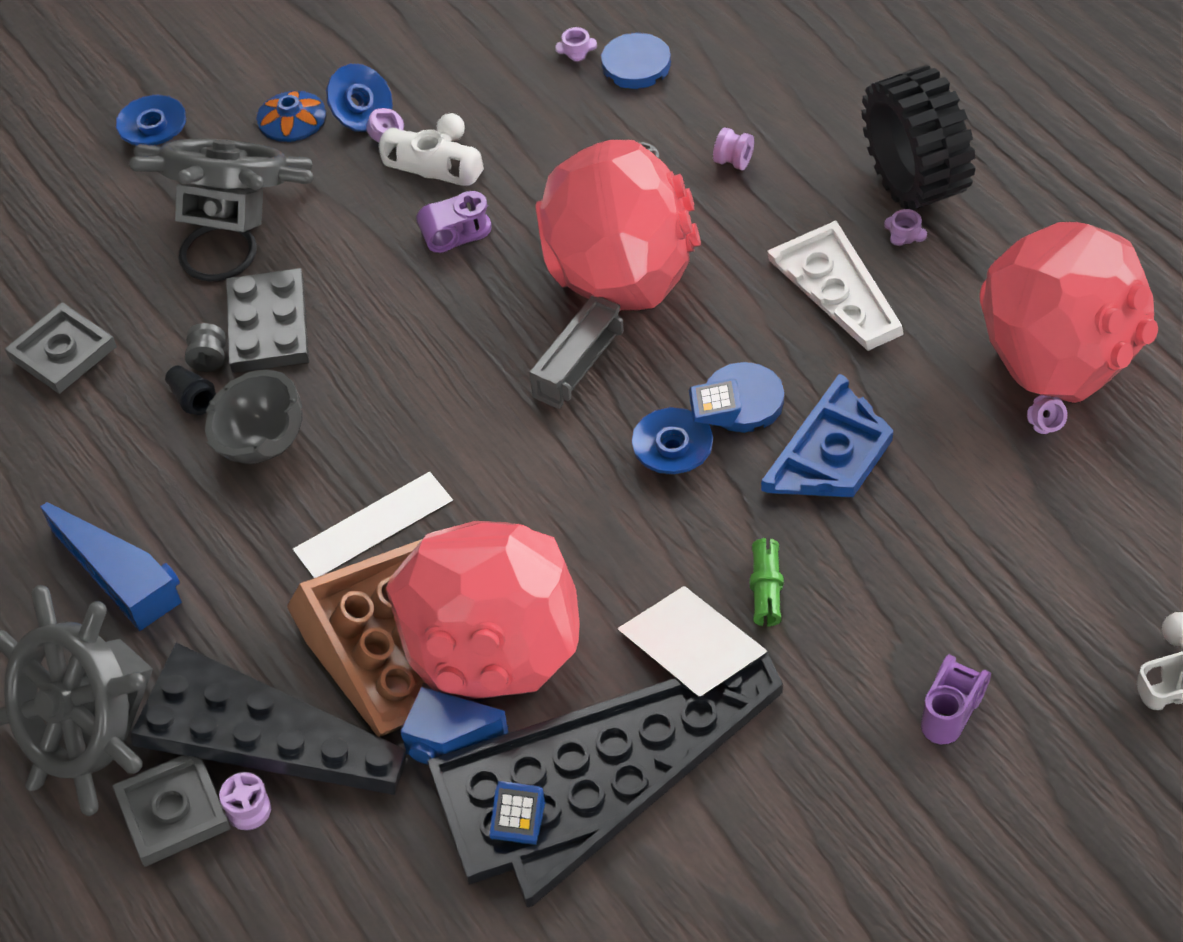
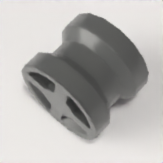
M209 323L192 326L188 330L186 337L188 345L185 351L186 364L202 372L219 369L223 365L225 356L223 351L226 342L225 332L220 327Z

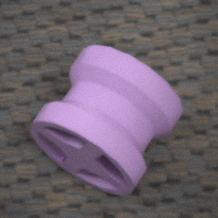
M724 127L721 129L715 142L713 151L714 162L719 164L729 162L733 164L734 168L744 170L752 156L754 136L747 133L737 135L733 129Z
M243 772L231 776L223 783L219 792L220 802L232 826L241 830H251L265 823L271 812V802L266 794L265 786L258 776L253 773Z

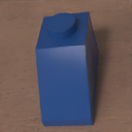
M421 687L400 731L406 754L423 764H428V759L509 733L505 711Z

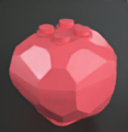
M608 140L579 151L559 164L547 178L543 199L536 202L542 252L549 273L561 287H569L588 299L591 296L602 297L619 304L620 310H643L656 307L681 279L689 263V252H693L694 247L701 246L696 223H691L689 215L690 211L695 210L692 193L689 188L685 189L682 175H674L658 157L635 140Z
M1058 222L1018 240L990 266L987 272V279L980 290V304L989 340L1014 380L1027 391L1045 396L1059 397L1061 400L1072 403L1083 401L1101 389L1123 368L1130 364L1143 346L1151 344L1158 333V325L1154 320L1153 295L1134 247L1120 235L1085 223Z
M472 521L425 535L390 577L386 587L406 659L415 672L434 691L469 701L537 692L576 652L580 623L576 588L555 539L533 531L524 525L508 522Z

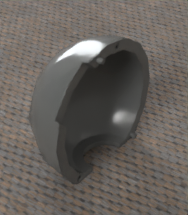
M269 369L248 372L230 381L209 402L210 405L206 410L208 414L205 425V433L208 440L206 443L226 459L245 464H259L281 455L292 445L299 433L303 419L302 403L294 382L284 373Z

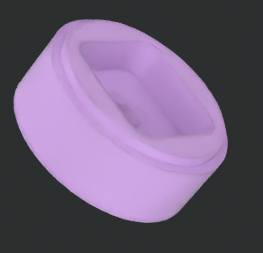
M387 108L374 110L370 114L366 125L369 136L377 142L380 141L382 134L389 128L404 129V122L399 114Z

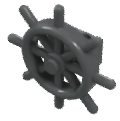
M183 139L170 141L162 145V147L139 144L134 148L135 157L129 161V166L133 171L159 172L161 175L180 183L177 184L175 221L241 232L262 224V187L276 186L285 181L300 184H309L313 181V173L310 171L313 164L310 158L285 157L277 149L234 140Z
M38 585L32 590V600L39 627L28 632L19 642L6 631L0 630V651L9 659L4 680L5 707L0 708V726L10 725L19 747L33 763L25 784L27 790L34 791L42 787L46 782L48 774L58 778H73L81 812L84 815L92 816L99 809L92 778L93 772L105 768L113 759L128 773H137L142 767L141 759L123 741L127 740L153 668L121 639L105 642L99 636L107 612L106 606L102 602L95 601L89 605L83 624L75 622L57 623L50 591L46 586ZM63 647L72 653L68 666L66 664ZM44 656L46 657L49 671L41 665ZM62 734L64 735L67 750L59 745Z

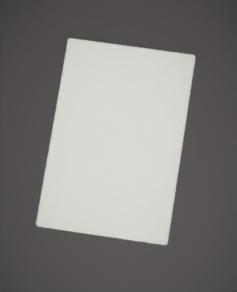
M685 586L618 628L619 631L698 696L704 695L767 652L765 648Z

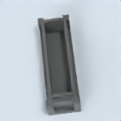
M591 296L530 371L533 398L557 409L563 406L564 400L569 401L572 398L571 391L614 337L622 335L624 332L623 319L618 316L620 311L619 304L602 297Z

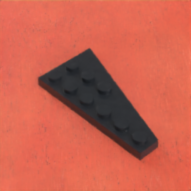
M177 642L131 732L132 746L392 795L396 793L406 764L405 749Z

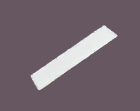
M428 472L293 548V550L312 576L316 578L450 503L453 499L431 472Z

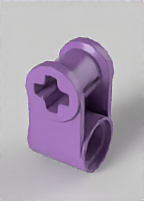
M467 191L450 199L428 204L416 216V221L429 250L436 253L446 252L465 243L481 240L490 233L492 228L490 218L485 214L487 209L486 197L478 191ZM467 202H470L471 212L467 208ZM474 220L478 223V230L475 228Z
M949 654L946 656L925 698L921 728L927 739L937 744H950L958 739L973 710L979 706L986 692L991 672L986 670L977 672L957 663L956 657Z

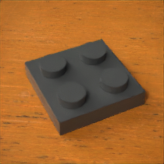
M62 302L8 345L5 351L10 360L60 394L117 346L113 336Z
M182 755L112 785L144 867L231 829L201 758Z

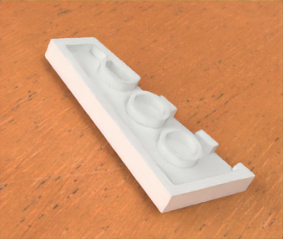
M833 221L767 251L769 261L867 351L904 335L902 324L837 221Z

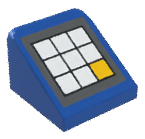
M726 379L692 386L689 389L693 422L732 427L742 409L737 379Z
M499 781L495 790L490 838L536 845L545 807L543 789L539 786Z

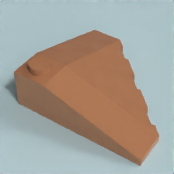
M421 540L300 583L287 605L307 645L377 737L384 736L403 727L422 684L426 683L409 665L406 659L386 590L390 577Z

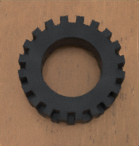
M928 65L874 82L867 86L865 89L867 95H864L862 98V104L866 108L861 110L862 119L866 122L863 132L864 137L869 140L870 146L867 147L869 156H873L876 162L873 167L877 175H882V185L885 190H891V198L895 203L900 202V206L903 209L915 210L967 191L968 187H971L973 182L971 176L975 175L976 167L971 163V160L976 159L975 149L970 147L969 142L973 140L972 131L966 128L964 121L968 119L964 109L960 110L958 106L960 98L956 91L950 92V82L946 77L940 78V71L936 68L930 69Z

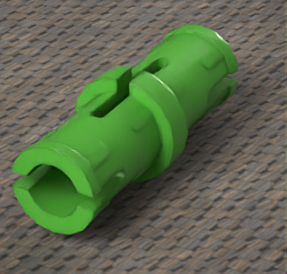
M762 538L752 543L754 573L750 576V589L754 591V622L759 626H763L764 616H767V627L781 622L780 591L784 586V578L779 573L778 541L770 539V549L766 550V538Z

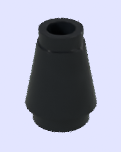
M180 365L170 368L166 373L165 381L182 409L189 414H206V410L210 405L209 402L216 395L213 383Z

